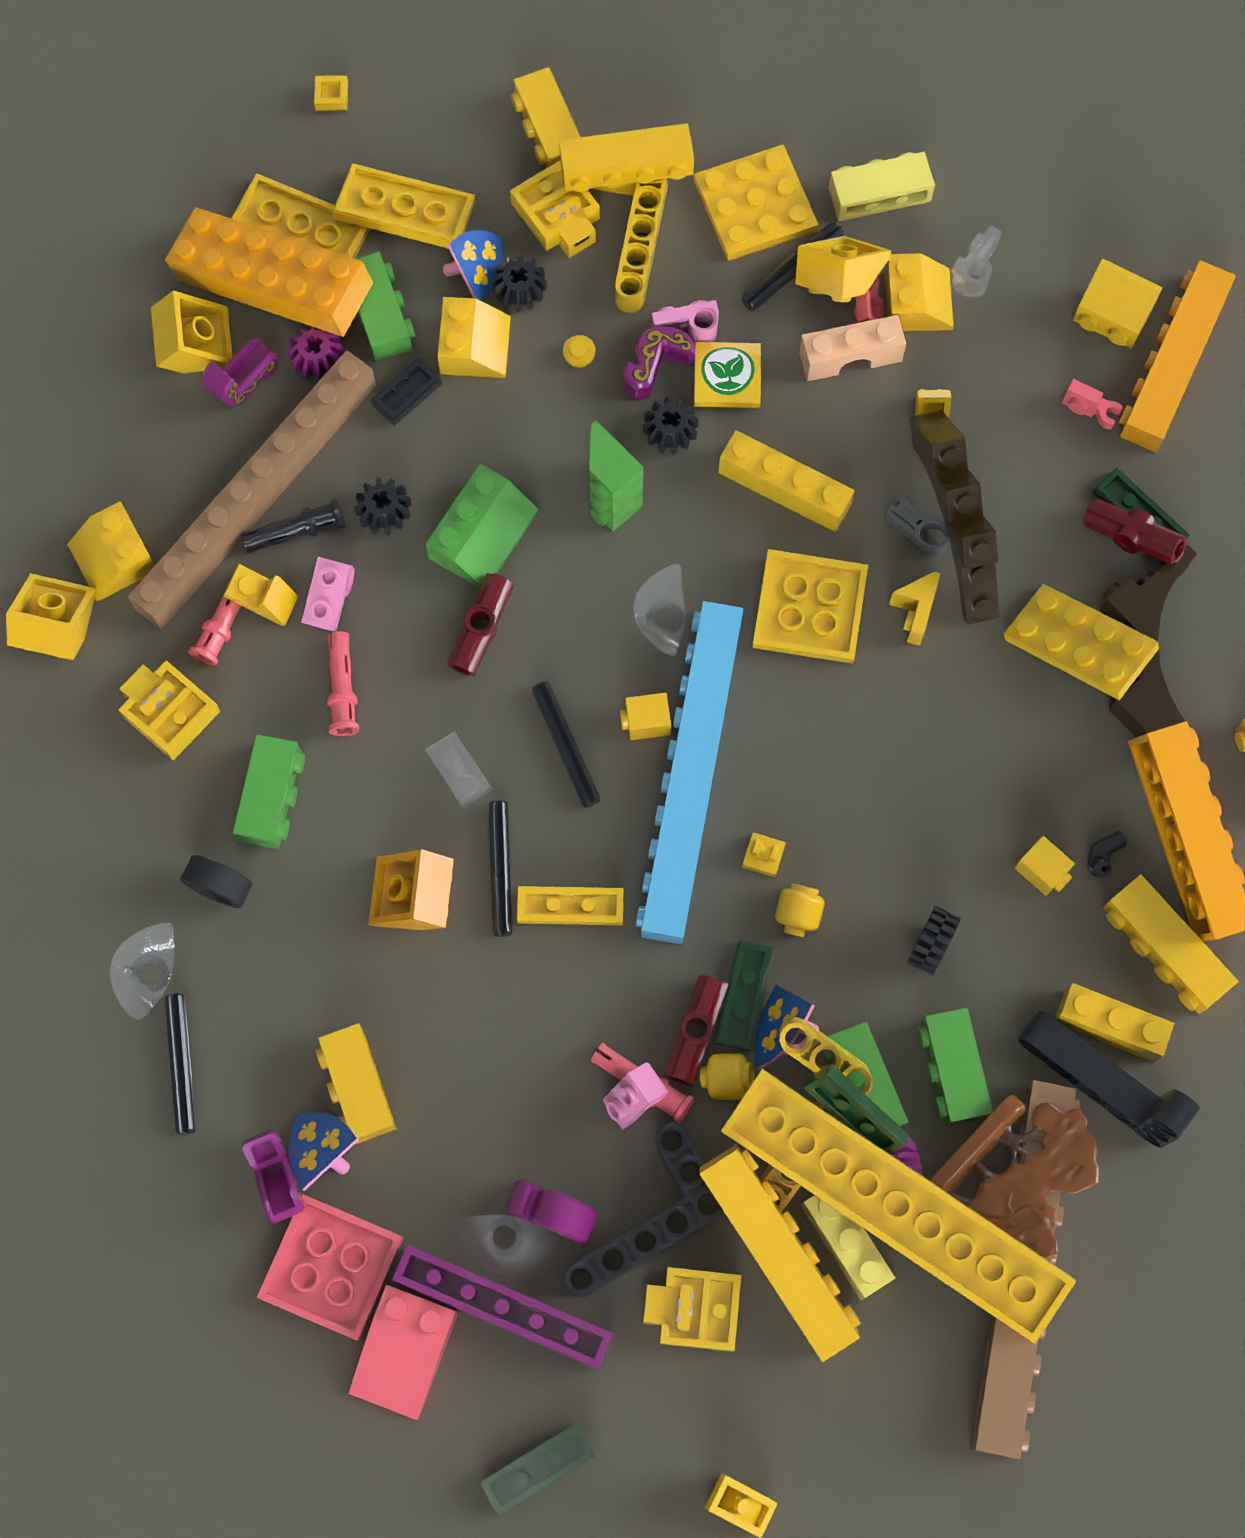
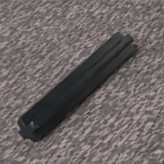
M832 221L805 244L841 237L844 230L836 221ZM798 250L743 294L742 303L749 311H755L796 276Z
M545 681L535 685L532 689L534 697L581 803L585 808L591 807L600 802V796L550 683Z
M495 800L489 803L493 934L497 937H506L512 934L508 805L506 801Z
M174 993L166 995L164 999L175 1131L179 1135L195 1133L197 1129L186 1001L183 994Z

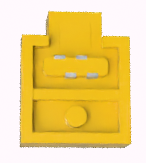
M560 161L510 190L512 206L546 251L559 244L568 258H571L596 242V229L592 224L600 219V205L588 190L584 192H565Z
M167 660L154 673L143 664L119 688L124 697L128 699L118 709L123 718L172 761L221 712L217 704Z
M668 1267L666 1286L647 1284L643 1324L661 1325L660 1344L734 1352L741 1275Z

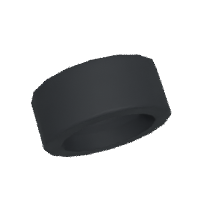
M192 855L180 878L184 885L218 903L237 909L242 907L252 887V882L244 875L219 862L199 855Z

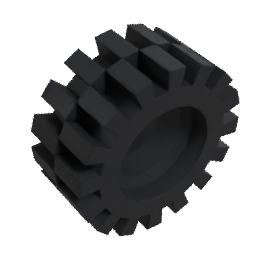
M935 905L907 963L934 975L961 918Z

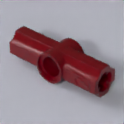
M1098 499L1096 501L1093 500L1089 504L1083 518L1085 527L1112 538L1121 550L1130 554H1137L1141 551L1171 565L1178 563L1187 545L1186 536L1158 525L1150 514L1140 509H1133L1131 512H1128Z
M486 573L472 607L465 614V623L447 662L448 667L465 676L475 677L490 641L496 636L497 624L514 588L513 582L496 573ZM480 619L489 622V625L483 630H476L472 627L474 622Z
M699 975L686 1014L681 1022V1028L664 1072V1077L693 1087L728 989V984L711 976ZM693 1022L701 1023L706 1029V1034L701 1038H692L686 1031L687 1026Z

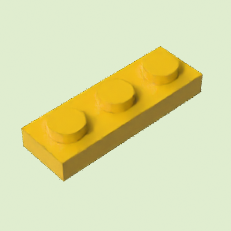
M518 886L517 923L623 925L624 888Z

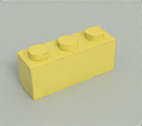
M908 152L888 160L875 159L865 165L840 167L836 171L831 172L828 189L838 222L931 202L935 183L925 152L915 154Z
M816 1195L803 1202L801 1208L860 1301L896 1278L863 1227Z

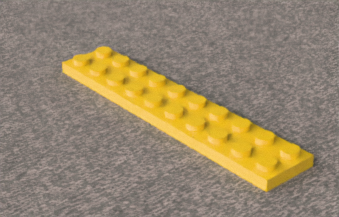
M763 1068L721 1129V1132L1034 1344L1076 1283L1075 1278L839 1121Z

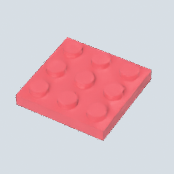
M302 1194L301 1197L305 1208L303 1212L292 1217L257 1298L356 1341H360L404 1237Z

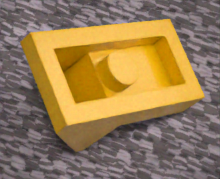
M241 564L236 567L223 594V597L282 627L286 625L299 597L279 576L274 575L271 579H268Z
M932 572L892 593L889 604L909 610L903 630L909 631L906 643L920 646L941 573Z
M721 1473L705 1509L762 1538L778 1503Z

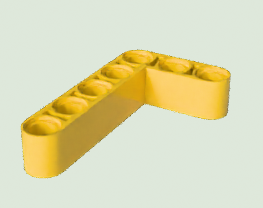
M668 178L657 179L646 184L639 182L627 183L615 188H608L606 186L590 188L633 196L615 281V303L625 313L637 312L644 304L668 190ZM643 205H652V206H654V207H652V208H644V207H642V206H643ZM646 233L648 234V236L639 237L636 236V234ZM633 261H638L642 264L639 266H633L629 263ZM626 290H633L637 293L633 295H627L623 292Z
M792 1017L786 1019L781 1024L779 1041L786 1053L816 1073L827 1067L819 1065L815 1061L817 1053L823 1049H829L835 1053V1060L832 1064L845 1076L852 1071H860L865 1075L863 1084L858 1086V1088L866 1096L869 1094L873 1079L869 1068L861 1060L801 1018ZM792 1028H800L806 1033V1037L802 1043L793 1045L785 1039L786 1033ZM817 1100L814 1102L816 1105L824 1109V1106H822ZM770 1164L759 1178L762 1183L768 1180L775 1191L779 1193L780 1199L775 1203L781 1212L801 1187V1185Z

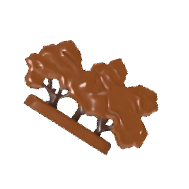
M1011 1095L994 1110L929 1181L1044 1258L1049 1255L1058 1254L1057 1240L1051 1231L1056 1225V1211L1046 1203L1047 1195L1050 1191L1078 1193L1097 1185L1099 1174L1098 1165L1095 1161L1097 1154L1096 1138L1086 1130L1087 1117L1083 1115L1081 1108L1064 1111L1054 1103H1041L1034 1109L1031 1131L1023 1134H1012L1011 1129L1023 1116L1026 1106L1015 1095ZM1038 1129H1042L1046 1134L1042 1137L1036 1136L1034 1133ZM1028 1140L1037 1141L1043 1144V1149L1039 1152H1028L1020 1147V1143L1026 1146L1029 1143ZM1001 1142L1011 1148L1012 1162L1005 1172L993 1174L981 1161ZM1017 1152L1024 1155L1022 1163L1018 1162L1016 1158ZM975 1170L982 1177L976 1196L973 1199L957 1195L954 1190Z

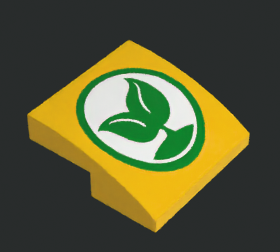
M695 342L694 407L760 408L761 343Z

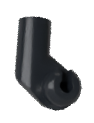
M1116 831L1091 845L1087 867L1093 876L1106 877L1109 875L1112 869L1109 866L1111 854L1127 846L1125 837L1120 831Z

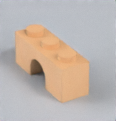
M894 315L803 334L799 354L808 382L839 375L841 367L855 360H868L870 368L902 362L906 340L899 316Z

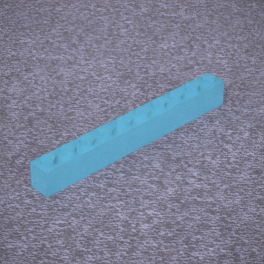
M703 601L701 612H694L691 631L697 632L695 644H688L685 663L691 664L689 676L682 675L679 695L685 696L683 708L676 707L673 727L679 728L677 740L670 739L667 760L673 761L671 773L664 772L661 793H666L667 796L665 806L658 805L655 818V826H660L661 828L659 838H652L648 859L654 860L652 873L645 872L642 892L648 893L646 906L639 905L635 925L642 927L641 938L683 945L742 622L743 608Z

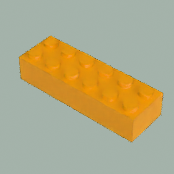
M197 207L194 208L165 258V262L179 282L342 337L347 332L373 284L363 262Z
M1188 721L1129 740L1128 744L1189 927L1202 941L1217 940L1245 931V892L1242 886L1245 881L1240 866L1234 862L1231 853L1233 842L1229 832L1223 829L1219 817L1222 814L1221 806L1217 797L1212 796L1208 784L1210 782V773L1207 765L1200 760L1197 751L1199 740L1195 730L1190 728Z

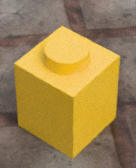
M667 693L625 698V709L619 710L622 730L629 731L630 740L671 735Z
M1042 836L1014 869L1047 896L1053 889L1060 892L1073 878L1068 872L1075 863L1047 838Z

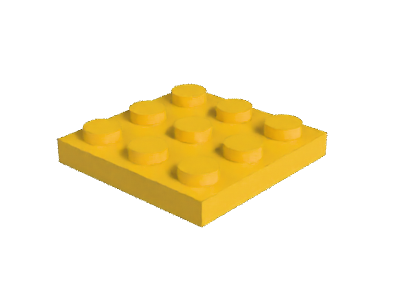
M784 144L694 173V183L727 261L818 231L819 224Z
M768 549L752 648L853 664L868 565Z

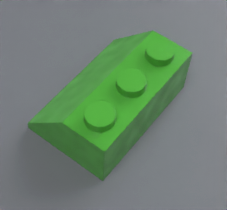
M595 420L591 424L590 513L599 525L604 526L606 524L614 532L643 505V466Z
M480 464L426 542L428 558L480 588L486 573L497 574L538 514L539 509L508 479Z

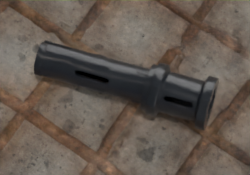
M334 498L331 499L330 504L314 509L309 507L303 508L301 515L268 524L252 531L241 533V538L245 550L249 554L306 534L309 537L318 536L320 531L335 526L343 528L345 524L337 500Z

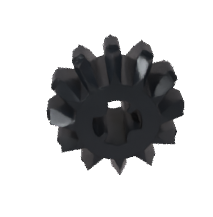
M522 254L518 257V261H513L507 256L505 260L506 266L497 264L495 268L496 275L492 277V286L495 288L494 296L497 300H502V305L505 309L514 304L517 312L520 311L522 305H526L527 308L532 310L534 307L533 301L542 302L543 292L547 289V280L544 278L545 270L543 267H537L534 257L524 262Z
M668 396L664 399V405L654 401L652 411H646L644 414V421L646 423L643 425L644 435H649L647 437L649 446L658 444L660 454L665 451L666 447L671 448L673 455L677 453V446L687 450L690 447L689 440L697 438L698 432L696 428L699 426V419L693 416L694 408L692 405L683 408V400L681 398L675 404H672Z
M377 477L375 479L376 485L373 487L365 482L363 485L365 493H357L355 497L359 504L354 507L356 515L361 516L359 519L360 524L363 527L370 526L371 532L374 534L380 528H384L385 534L389 535L391 533L390 527L393 525L402 530L403 523L401 519H409L411 516L410 510L407 508L411 507L412 502L410 497L405 496L407 493L406 488L403 485L396 487L395 480L392 478L386 484H382L381 478ZM380 505L381 508L384 506V509H378L377 506Z

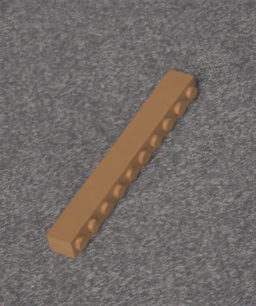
M346 350L128 595L131 604L139 614L160 630L164 628L242 539L241 533L247 532L253 527L376 387V382L371 367Z
M1036 1080L1027 1085L1026 1109L1022 1116L1020 1134L1032 1130L1034 1109L1041 1103H1054L1064 1111L1080 1108V1100L1075 1099L1076 1088ZM1038 1129L1034 1134L1044 1137L1046 1133L1044 1130ZM1028 1140L1029 1143L1026 1146L1020 1143V1147L1028 1152H1039L1043 1149V1144L1037 1141ZM1019 1152L1016 1155L1018 1162L1022 1163L1024 1155ZM1050 1191L1046 1198V1203L1056 1211V1225L1051 1229L1053 1235L1055 1234V1228L1060 1229L1063 1222L1064 1207L1059 1206L1060 1194L1063 1191ZM1058 1254L1049 1255L1044 1258L1055 1265ZM991 1315L970 1450L1012 1459H1021V1452L1027 1453L1029 1447L1030 1430L1025 1429L1027 1414L1032 1415L1035 1408L1036 1392L1031 1391L1033 1376H1039L1042 1356L1041 1354H1036L1038 1340L1034 1344L993 1315ZM1047 1326L1038 1338V1340L1044 1339Z

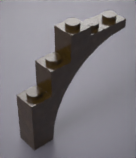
M942 410L910 417L913 448L921 459L930 478L948 533L956 567L964 621L969 625L1000 618L995 563L999 562L996 530L983 515L981 487L978 480L968 469L965 437Z
M1187 544L1183 556L1178 563L1171 565L1161 561L1162 568L1155 574L1151 570L1148 571L1137 583L1131 577L1122 585L1118 582L1114 583L1103 594L1105 601L1100 611L1106 616L1158 641L1160 619L1168 593L1175 581L1190 566L1197 553ZM1158 649L1120 700L1114 698L1116 701L1109 710L1136 738L1186 722L1169 694L1161 669Z

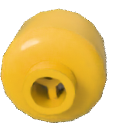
M792 883L791 888H785L780 892L775 920L785 925L783 932L804 937L805 931H816L819 928L825 901L818 895V889Z
M740 1053L713 1054L709 1057L707 1066H702L700 1069L701 1087L707 1088L708 1094L713 1100H741L755 1079L752 1062H747L745 1056Z

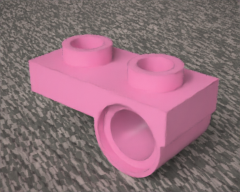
M697 300L688 306L661 308L657 312L652 313L651 328L655 326L674 327L688 333L694 344L695 342H714L717 337L719 316L716 300ZM700 322H705L710 326L707 328H700L696 324Z
M323 557L317 558L301 623L333 632L337 631L344 600L348 596L354 580L355 569L352 565Z
M647 1062L627 1073L602 1101L606 1105L609 1116L614 1121H617L623 1130L633 1124L648 1108L668 1095L669 1091Z

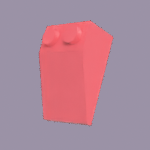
M386 1285L373 1317L348 1394L418 1420L459 1313Z

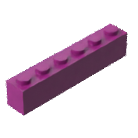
M409 1245L406 1246L392 1279L400 1285L597 1370L601 1366L613 1333Z

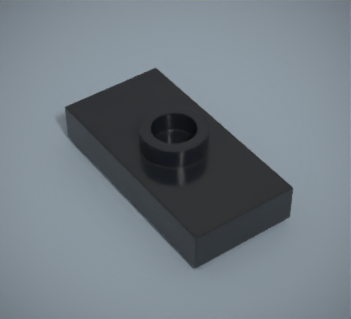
M418 358L371 399V404L395 426L442 385V379Z

